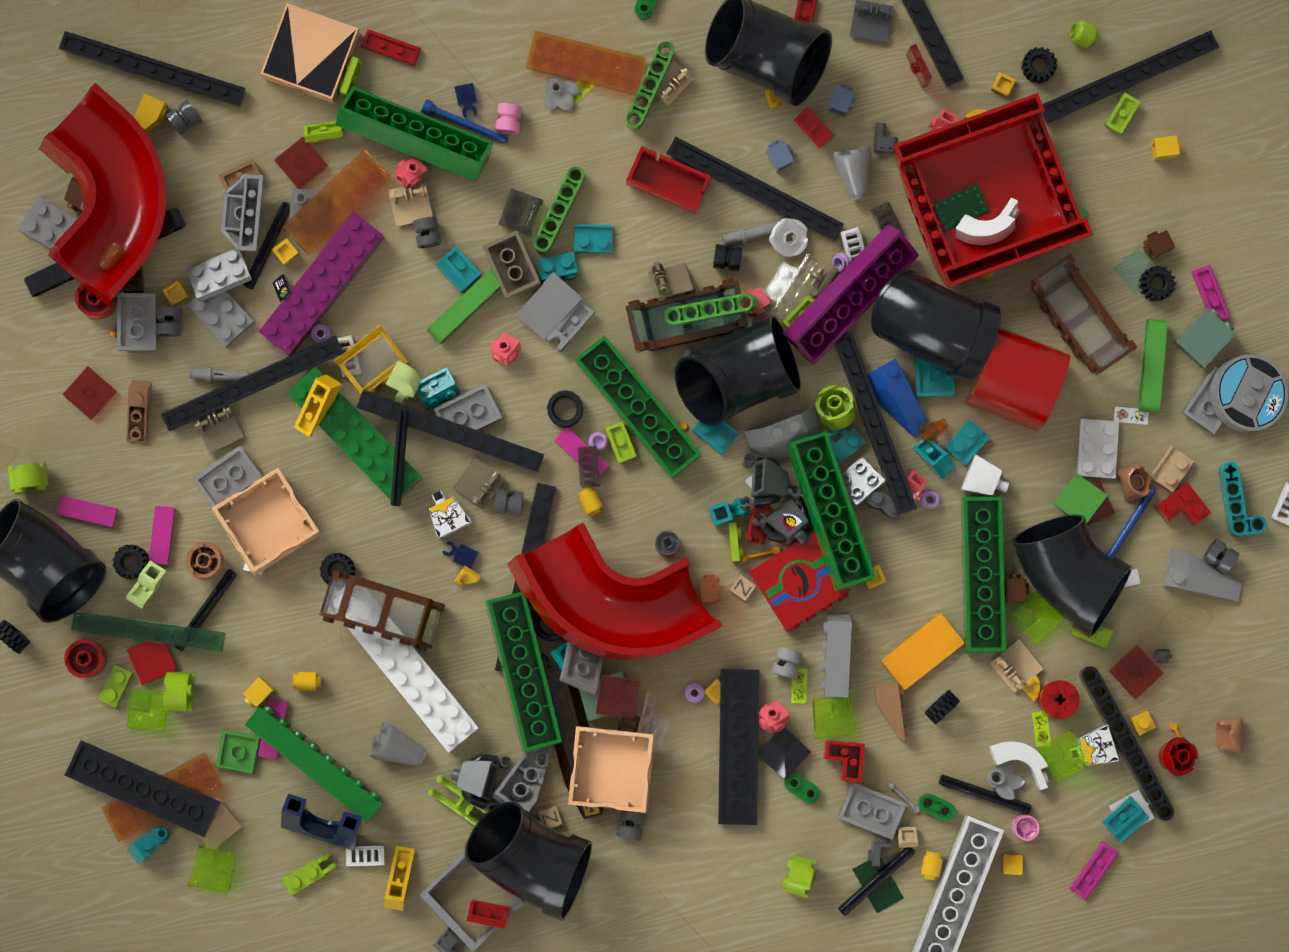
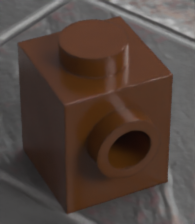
M1167 230L1159 234L1155 231L1147 235L1148 239L1143 242V250L1147 256H1150L1151 260L1175 248Z
M1009 575V578L1004 579L1005 602H1026V594H1029V583H1026V579H1021V575Z

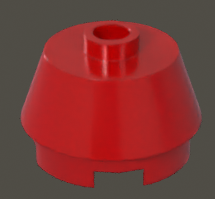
M1176 737L1160 748L1158 758L1164 769L1173 775L1183 776L1194 770L1192 767L1195 764V759H1198V752L1195 745L1191 744L1187 739Z

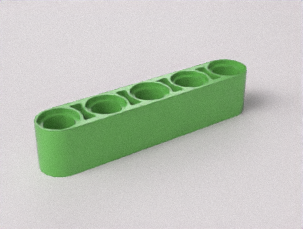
M668 41L661 42L658 45L628 111L626 124L631 130H638L642 127L674 57V46ZM663 48H669L671 53L665 56L660 51ZM655 65H661L663 67V71L657 73L653 70V67ZM653 82L656 87L653 90H648L645 84ZM645 99L648 102L647 106H638V100ZM632 116H637L640 122L632 124L629 119Z
M578 166L571 167L568 170L534 240L535 249L539 254H547L551 250L585 179L584 171ZM574 172L581 174V178L577 181L571 179V175ZM570 189L573 195L568 198L562 195L563 191ZM557 206H562L565 211L563 214L558 215L554 212V209ZM549 223H554L557 226L552 232L546 230V226ZM541 240L548 242V246L544 249L538 247V242Z
M491 268L427 329L439 344L447 340L501 289L493 269Z
M743 293L671 307L666 310L664 318L671 325L701 322L753 312L758 308L759 300L755 295ZM747 298H750L751 304L749 307L745 306V300ZM731 301L733 307L730 311H728L727 304ZM711 305H713L715 308L713 314L709 313V307ZM693 308L696 309V316L694 318L691 316ZM675 312L679 315L676 321L673 319Z
M1147 319L1138 404L1140 412L1159 413L1167 321Z

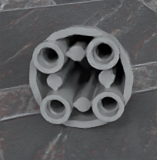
M870 146L859 147V149L848 148L833 152L834 162L847 193L851 196V200L866 198L871 162Z
M384 721L380 728V735H376L373 739L372 746L374 747L370 757L381 761L421 765L426 751L395 726Z

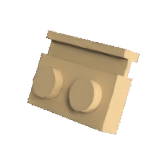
M1170 446L1151 473L1152 480L1170 493H1173L1194 461L1179 450H1176L1173 446Z

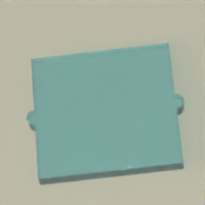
M1136 249L1128 257L1125 256L1124 260L1113 268L1134 294L1140 290L1138 285H1141V282H1139V279L1142 278L1141 274L1153 267L1139 249Z

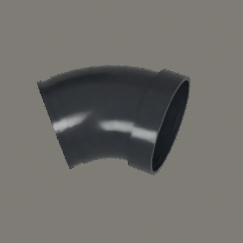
M725 0L716 12L709 27L705 43V57L709 65L718 67L723 71L773 91L776 98L793 106H798L810 96L823 75L831 53L832 34L829 30L812 22L803 23L752 0Z
M904 270L896 274L879 294L872 311L871 327L873 333L879 338L929 364L945 370L948 376L969 383L982 370L992 351L1000 326L1001 311L999 306L980 298L972 300L920 275L914 270Z
M773 314L752 322V326L714 341L678 361L675 368L676 387L684 405L697 420L709 426H717L729 418L777 396L783 399L801 392V380L794 354L788 339L783 335L784 330Z
M18 498L11 500L0 511V578L13 586L27 599L28 607L44 623L60 621L79 610L94 596L102 585L106 576L105 564L92 550L84 548L50 518L30 505L23 503Z
M1073 514L1053 518L1020 532L1013 538L1012 542L1016 547V553L1022 568L1033 587L1050 607L1073 623V629L1091 638L1117 601L1132 572L1133 566L1116 556L1110 558L1097 546L1083 515Z
M505 802L486 813L473 828L466 843L465 857L468 863L500 888L529 904L541 908L543 914L562 921L570 911L581 887L591 856L592 841L574 834L569 837L557 832L540 822L517 802Z

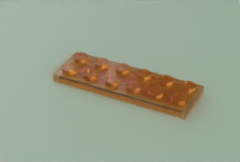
M535 31L526 69L636 95L645 57Z
M363 149L290 218L282 228L309 255L352 212L390 178V175Z
M205 752L162 775L205 795L223 787ZM118 799L101 807L118 842L161 820L157 816Z

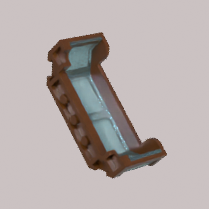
M733 278L726 279L717 288L707 286L700 292L694 290L684 293L685 295L677 297V295L660 301L656 300V298L647 300V304H644V302L640 303V300L628 302L629 305H626L625 309L635 352L661 350L733 333L734 330L747 328L748 320L746 313L685 325H671L664 318L666 310L671 307L741 294L738 280L734 281ZM731 301L727 304V310L730 311L733 307ZM713 305L709 307L710 314L714 313L715 308ZM695 308L691 311L692 318L696 316ZM677 312L673 315L674 321L678 319L679 315Z

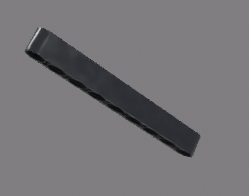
M178 208L165 212L162 229L157 240L186 226ZM54 263L25 277L24 282L31 297H36L75 278L60 265Z
M1093 666L1083 667L1079 672V678L1104 724L1108 725L1112 739L1152 812L1160 820H1170L1174 815V808L1099 671ZM1088 669L1094 674L1091 680L1085 678V672ZM1098 686L1103 690L1101 697L1094 695V689ZM1107 703L1112 706V712L1108 715L1103 711V707ZM1115 721H1119L1122 725L1121 729L1117 732L1113 729ZM1124 738H1129L1131 741V745L1127 749L1122 746ZM1134 755L1140 757V763L1136 766L1131 762ZM1143 772L1149 774V780L1146 783L1141 780ZM1153 789L1159 792V796L1155 800L1150 797ZM1163 806L1168 809V814L1165 817L1160 815V809Z

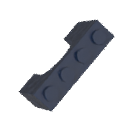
M291 794L287 795L281 813V828L355 851L361 835L363 817L344 811L341 821L325 820L307 810V799Z

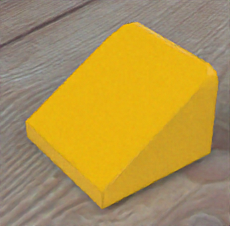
M1003 854L1002 874L1023 875V855Z

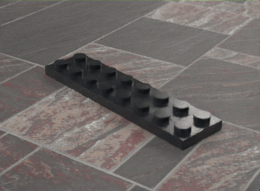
M721 669L718 824L757 825L759 670Z
M82 740L64 775L204 838L221 801Z

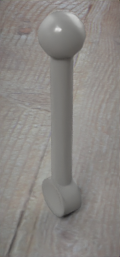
M890 783L888 785L890 790H894L908 805L912 807V811L914 813H918L920 811L919 806L914 805L904 794H902L896 788L895 783Z

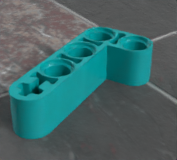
M1235 462L1222 464L1218 473L1228 533L1234 537L1264 532L1267 528V521L1264 517H1247L1239 466ZM1225 469H1232L1233 472L1230 474L1226 473ZM1234 478V481L1226 482V480ZM1229 485H1233L1236 488L1234 495L1228 492ZM1232 504H1236L1239 507L1237 514L1231 511ZM1254 520L1260 522L1261 527L1259 530L1254 529ZM1235 523H1239L1242 526L1240 533L1234 530Z

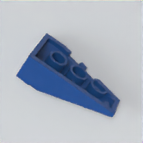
M896 359L867 374L878 404L913 437L931 428Z

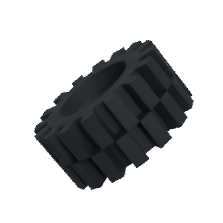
M1035 47L1033 50L1028 51L1021 66L1023 75L1027 76L1026 79H1031L1033 83H1042L1051 79L1057 68V58H1054L1055 54L1053 52H1049L1050 49L1047 48L1045 50L1044 47ZM1037 58H1041L1046 62V69L1042 72H1037L1033 69L1032 62Z
M1154 266L1145 270L1141 274L1142 278L1139 279L1141 285L1138 286L1139 289L1142 288L1141 294H1145V298H1150V301L1166 299L1175 291V288H1173L1176 285V282L1173 281L1175 275L1172 276L1171 273L1173 272L1171 270L1167 271V267ZM1155 276L1160 277L1164 282V286L1160 291L1154 290L1151 286V280Z
M124 545V547H120L115 552V557L112 560L114 564L112 565L119 576L134 580L139 578V574L148 564L149 556L139 546ZM128 555H135L138 559L137 567L132 570L124 566V559Z
M332 553L326 556L325 560L321 563L320 575L327 585L331 577L330 569L335 563L344 565V574L355 576L356 567L354 562L345 554ZM334 580L332 587L342 588L346 586V583Z
M3 620L0 623V640L14 652L20 654L30 641L8 621Z
M948 690L924 714L934 724H937L958 705L960 700Z

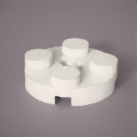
M784 218L774 226L769 241L778 254L785 257L797 256L804 251L808 244L807 228L796 219ZM792 233L791 237L793 240L786 241L787 234Z

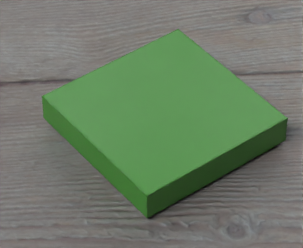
M1076 473L1056 499L1054 505L1068 515H1083L1087 525L1108 495Z
M222 729L215 768L254 774L261 738L257 735Z

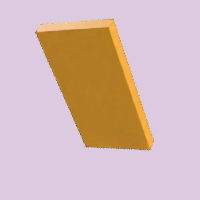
M939 613L880 661L905 691L962 646L964 641L945 617Z

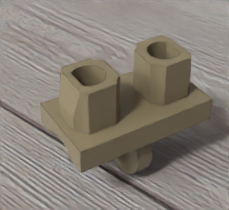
M827 265L825 270L819 268L817 273L811 271L809 275L813 279L810 284L814 288L810 295L817 298L828 287L830 282L832 283L838 277V268Z

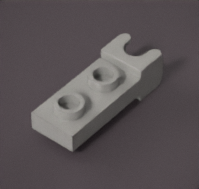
M580 300L547 336V342L550 343L554 339H559L561 342L558 345V351L562 352L595 312Z

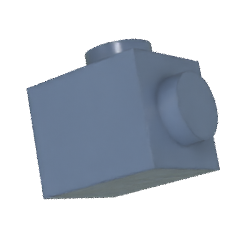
M841 85V87L836 86L828 111L845 117L848 108L852 109L856 100L853 98L854 92L851 91L852 89L845 85Z
M775 141L768 145L769 148L766 150V154L776 173L793 165L794 159L792 155L794 153L789 144L786 145L784 141L780 143Z

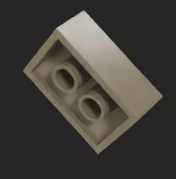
M518 231L483 245V249L505 298L524 294L542 285Z

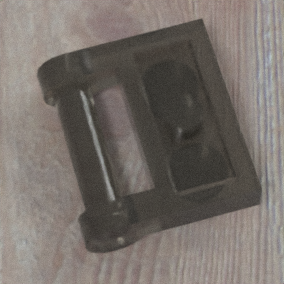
M511 188L499 225L531 236L533 232L531 229L537 212L544 200ZM531 202L533 204L525 226H520L526 204Z

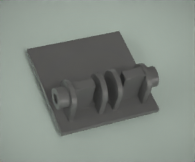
M856 0L850 37L887 43L893 6Z

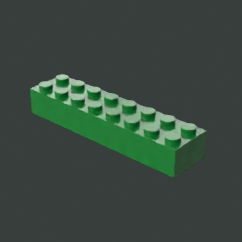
M352 86L339 107L335 124L477 182L485 168L493 147V142L354 86Z
M605 335L575 358L577 365L671 480L701 457L700 451Z
M316 367L288 392L290 397L301 408H303L315 379L323 376ZM338 392L335 401L321 420L319 426L391 500L395 449ZM406 460L404 462L402 498L423 479Z
M827 431L789 443L786 448L834 591H841L872 581L876 578Z
M1002 497L961 498L965 652L1006 651Z
M522 592L485 601L522 752L561 743L562 739L527 598H524Z
M268 705L258 707L245 726L355 814L363 817L365 822H368L383 803L380 800L382 796L375 790L370 792L365 788L367 784L360 778L355 780L350 776L352 772L345 766L340 768L335 764L337 760L330 754L325 756L320 752L322 748L315 742L309 743L306 741L305 738L307 736L300 730L294 731L291 729L290 726L292 724L283 717L277 718L275 716L276 711Z

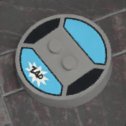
M1249 354L1230 359L1216 371L1211 382L1210 398L1216 415L1225 425L1240 432H1255L1272 426L1280 419L1287 406L1288 387L1284 375L1272 361L1259 355Z

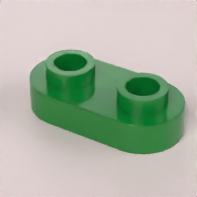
M637 0L635 15L641 20L649 19L653 15L658 0ZM646 6L648 10L643 12L640 8Z
M792 773L784 781L786 789L806 803H815L820 797L819 788L797 773ZM793 779L798 781V785L795 787L791 785ZM809 790L814 792V796L811 798L807 796Z
M923 794L918 800L919 808L942 821H950L955 817L956 809L954 805L933 794ZM927 799L931 801V805L929 807H926L924 805V802ZM943 808H948L949 813L947 815L942 814Z

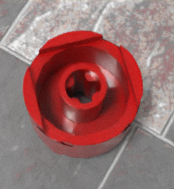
M82 284L77 288L75 303L86 316L92 319H103L113 314L117 305V296L106 306L99 299L95 303L93 299L96 296Z
M81 639L68 646L64 655V662L72 675L79 678H93L104 670L107 663L106 650L98 642ZM87 656L89 661L85 662L82 657Z
M1063 680L1047 683L1041 689L1038 697V704L1042 712L1053 719H1066L1076 713L1080 703L1076 687ZM1058 694L1060 698H1063V702H1060V705L1058 702H1055Z

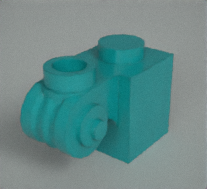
M736 498L732 502L733 504L728 505L726 501L709 507L708 510L714 527L733 521L735 516L744 517L750 510H742L741 506L748 504L740 502L741 498Z
M163 825L153 828V832L150 835L147 832L127 849L138 865L158 850V845H165L171 835Z

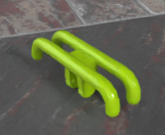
M438 776L436 781L460 797L456 803L434 789L428 790L429 796L474 826L480 821L470 814L474 807L484 814L488 813L485 808L480 809L469 804L462 796V790L443 776Z

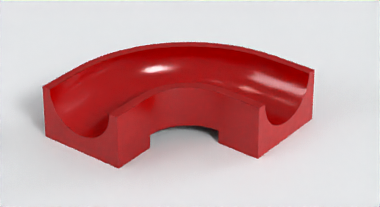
M94 83L70 114L52 132L49 131L44 137L39 150L67 174L71 173L77 179L83 193L81 215L57 240L48 256L108 306L140 269L157 242L165 217L166 185L159 156L145 130L123 106L99 85Z
M584 522L529 552L515 556L507 563L524 598L528 597L544 622L569 643L594 655L617 660L652 659L680 650L723 626L720 620L713 618L706 611L698 599L690 580V563L687 557L648 577H625L612 570L605 563Z

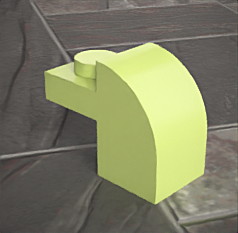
M397 361L386 382V385L398 390L394 401L402 403L404 398L408 400L409 396L414 398L420 385L419 374L412 367L400 361Z
M149 561L139 574L137 583L127 594L126 599L142 609L158 591L164 580L166 570Z

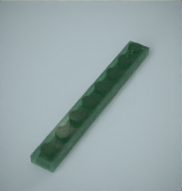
M74 611L71 630L76 632L223 652L226 633L77 611Z

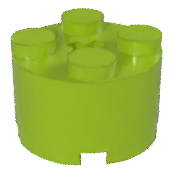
M831 385L819 392L815 406L819 419L825 427L831 431H837L855 421L856 406L852 393L847 388Z
M39 463L20 464L13 470L12 466L7 467L9 487L14 495L25 494L26 490L32 489L33 493L44 492L46 487H49L46 463H43L42 467H39Z
M166 673L164 680L166 688L165 692H163L164 709L169 711H193V700H196L197 690L193 688L196 681L195 673Z
M794 855V858H789L787 869L790 870L789 875L784 877L782 888L786 889L785 893L808 899L809 895L806 892L807 890L811 891L816 869H813V864L817 865L818 861Z

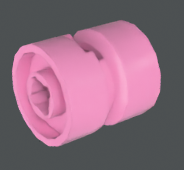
M510 103L498 104L497 115L500 118L496 120L495 131L502 134L518 135L520 132V122L518 119L522 116V106Z
M1019 815L1013 819L1011 830L1015 837L1024 841H1030L1038 835L1039 824L1034 817Z

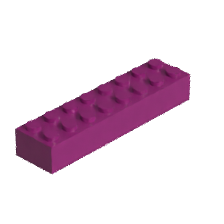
M352 212L291 289V294L280 303L258 332L288 356L295 354L312 329L320 322L385 239L384 235L355 212Z
M888 224L783 332V335L803 358L815 364L877 300L885 285L896 274L906 270L918 258L919 254L901 231Z

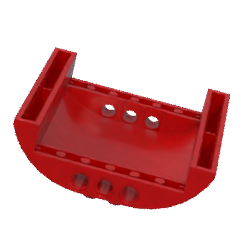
M1038 93L894 144L895 158L909 205L931 261L947 288L1093 236L1087 217L1081 218L1042 117L1045 109ZM977 183L989 211L975 217V219L980 221L995 219L1002 213L1011 198L1018 201V209L1020 211L1015 219V229L1005 239L990 245H973L956 238V227L944 232L935 212L934 203Z

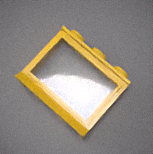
M379 324L372 332L364 335L359 342L347 348L346 352L338 358H334V361L360 394H362L363 390L374 393L377 390L376 386L380 383L382 385L386 384L397 361L404 364L408 362Z

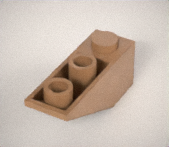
M133 380L128 387L126 441L146 443L152 396V382Z
M898 683L874 686L876 706L899 739L905 741V737L908 736L907 725H903V717H906L905 707L901 706L900 698H903L902 686L899 687Z

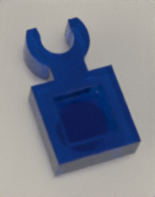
M473 83L455 86L458 106H464L462 110L463 117L467 118L466 112L468 110H472L474 116H477V110L472 105L477 103Z
M447 541L446 544L452 547V551H443L442 553L445 556H455L453 562L471 569L479 552L462 544L458 549L454 543Z

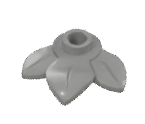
M553 77L546 83L545 105L549 111L554 110L557 106L562 110L572 111L574 105L572 96L580 94L581 90L572 81H563L560 78ZM555 83L559 85V89L556 91L552 88Z
M1012 762L1000 764L997 769L991 770L986 777L988 785L995 788L997 794L1006 800H1014L1013 790L1019 789L1025 783L1019 775L1013 773L1015 763ZM993 777H997L999 782H994Z

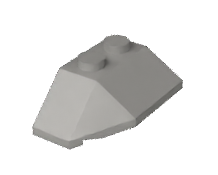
M244 174L224 193L221 231L237 250L257 252L261 237L264 207L263 175Z
M813 404L747 429L744 433L751 450L778 461L789 456L786 448L789 443L816 435L821 426V421L816 406Z

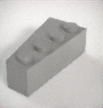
M826 613V622L823 625V634H826V641H823L822 652L825 653V660H822V672H825V677L821 679V690L824 691L827 697H848L852 620L849 613Z

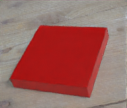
M163 634L126 650L141 685L165 676L167 672L178 670Z

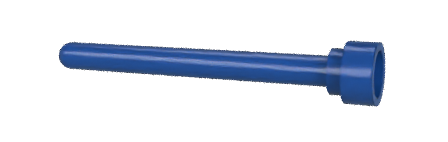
M426 99L421 110L422 114L427 116L435 114L501 143L508 142L507 136L436 107L437 105L431 100Z
M1151 488L1150 493L1143 497L1109 552L1105 553L1110 558L1115 557L1155 494L1154 488Z

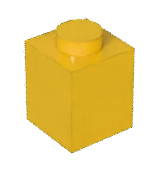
M1177 135L1154 138L1151 141L1154 161L1176 158L1182 151L1181 141L1177 139Z
M258 677L243 693L246 696L244 700L251 707L254 705L260 707L275 690L262 677Z

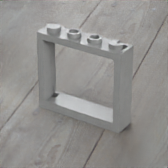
M464 852L420 896L473 952L498 927L490 926L475 941L431 894L466 859ZM508 893L516 902L510 907V917L524 904V901Z

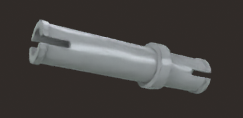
M778 221L744 230L740 228L736 232L722 234L724 245L739 242L743 244L748 240L771 235Z
M208 367V369L190 368V379L207 380V382L212 380L232 382L249 374L247 371L217 370L212 367Z

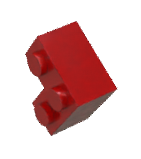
M1188 482L1154 506L1165 522L1170 521L1182 512L1192 526L1198 524L1211 514V511Z
M825 740L823 759L842 761L840 780L862 782L865 744Z

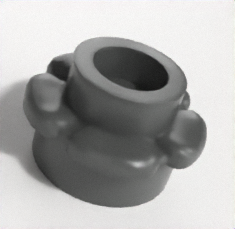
M1156 649L1153 658L1158 663H1167L1172 658V655H1170V649Z

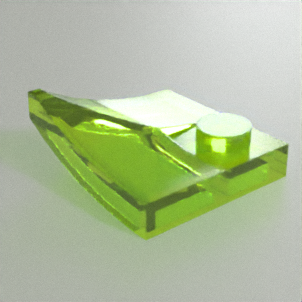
M1037 591L1033 592L1026 599V602H1023L1009 616L1035 645L1065 620L1064 617L1049 606Z
M130 689L127 728L165 730L168 711L163 706V692L165 691Z
M848 695V697L812 700L814 738L856 734L851 695Z
M1072 730L1037 749L1046 761L1057 783L1089 766Z
M200 845L197 849L188 886L228 893L231 888L237 855Z

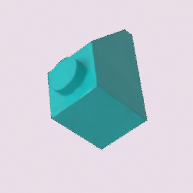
M925 436L913 447L927 466L941 479L956 468L948 453L928 436Z

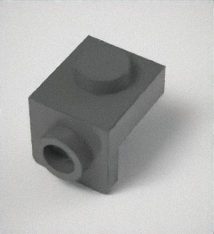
M877 838L876 842H872L871 850H868L867 861L871 862V866L880 867L881 847L892 848L893 844L888 843V839Z

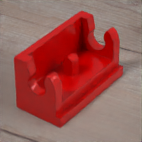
M808 107L794 119L797 125L819 148L823 147L828 140L835 136Z
M753 505L745 541L764 545L766 536L760 530L761 526L753 524V519L761 522L757 516L760 513L768 518L771 515V506L755 507Z
M472 899L466 921L505 929L507 927L510 907Z

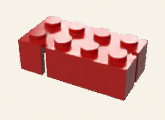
M641 146L626 179V185L696 215L711 181V176L661 154L659 161H657V152Z

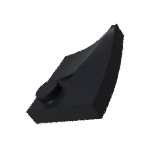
M784 727L781 731L776 732L758 751V756L786 780L811 751Z

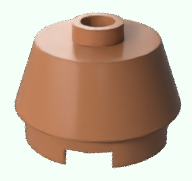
M199 542L193 545L187 552L185 559L186 568L197 579H212L223 568V553L218 546L211 542Z

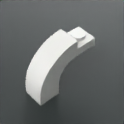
M1011 198L1002 213L989 221H980L965 214L956 227V238L973 245H990L1005 239L1015 229V219L1020 211L1018 209V201Z
M1011 741L1000 742L988 747L995 765L1010 760L1022 761L1029 767L1038 790L1048 788L1046 784L1049 782L1045 771H1041V769L1048 767V765L1034 748L1020 742Z

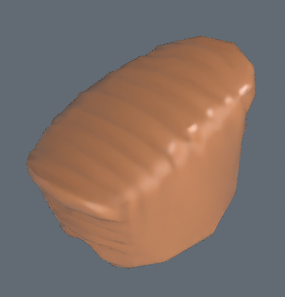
M1142 465L1120 467L1116 471L1123 487L1125 502L1131 503L1139 500L1151 491L1149 487L1152 476L1143 470L1145 467Z
M1242 717L1217 721V749L1241 754L1243 751L1241 738Z

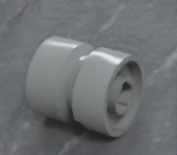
M779 647L776 655L778 661L774 662L771 673L795 680L798 672L796 665L800 664L803 653Z

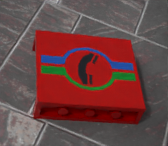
M815 531L809 534L811 539L806 545H802L797 541L748 572L781 622L784 631L788 629L790 632L800 627L799 622L804 619L807 622L817 616L815 612L820 609L823 612L833 606L831 602L837 598L839 602L849 596L847 592L851 590L847 588L837 592L834 591Z

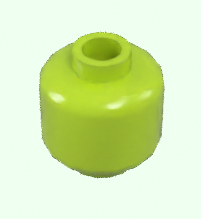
M1083 20L1078 23L1075 22L1069 33L1072 42L1083 48H1089L1092 44L1095 45L1099 39L1097 27Z

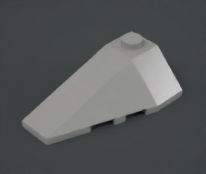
M1175 549L1169 550L1163 582L1164 587L1239 602L1242 582L1228 574H1224L1189 552Z
M554 745L524 752L495 791L491 800L498 805L505 802H517L529 812L538 799Z

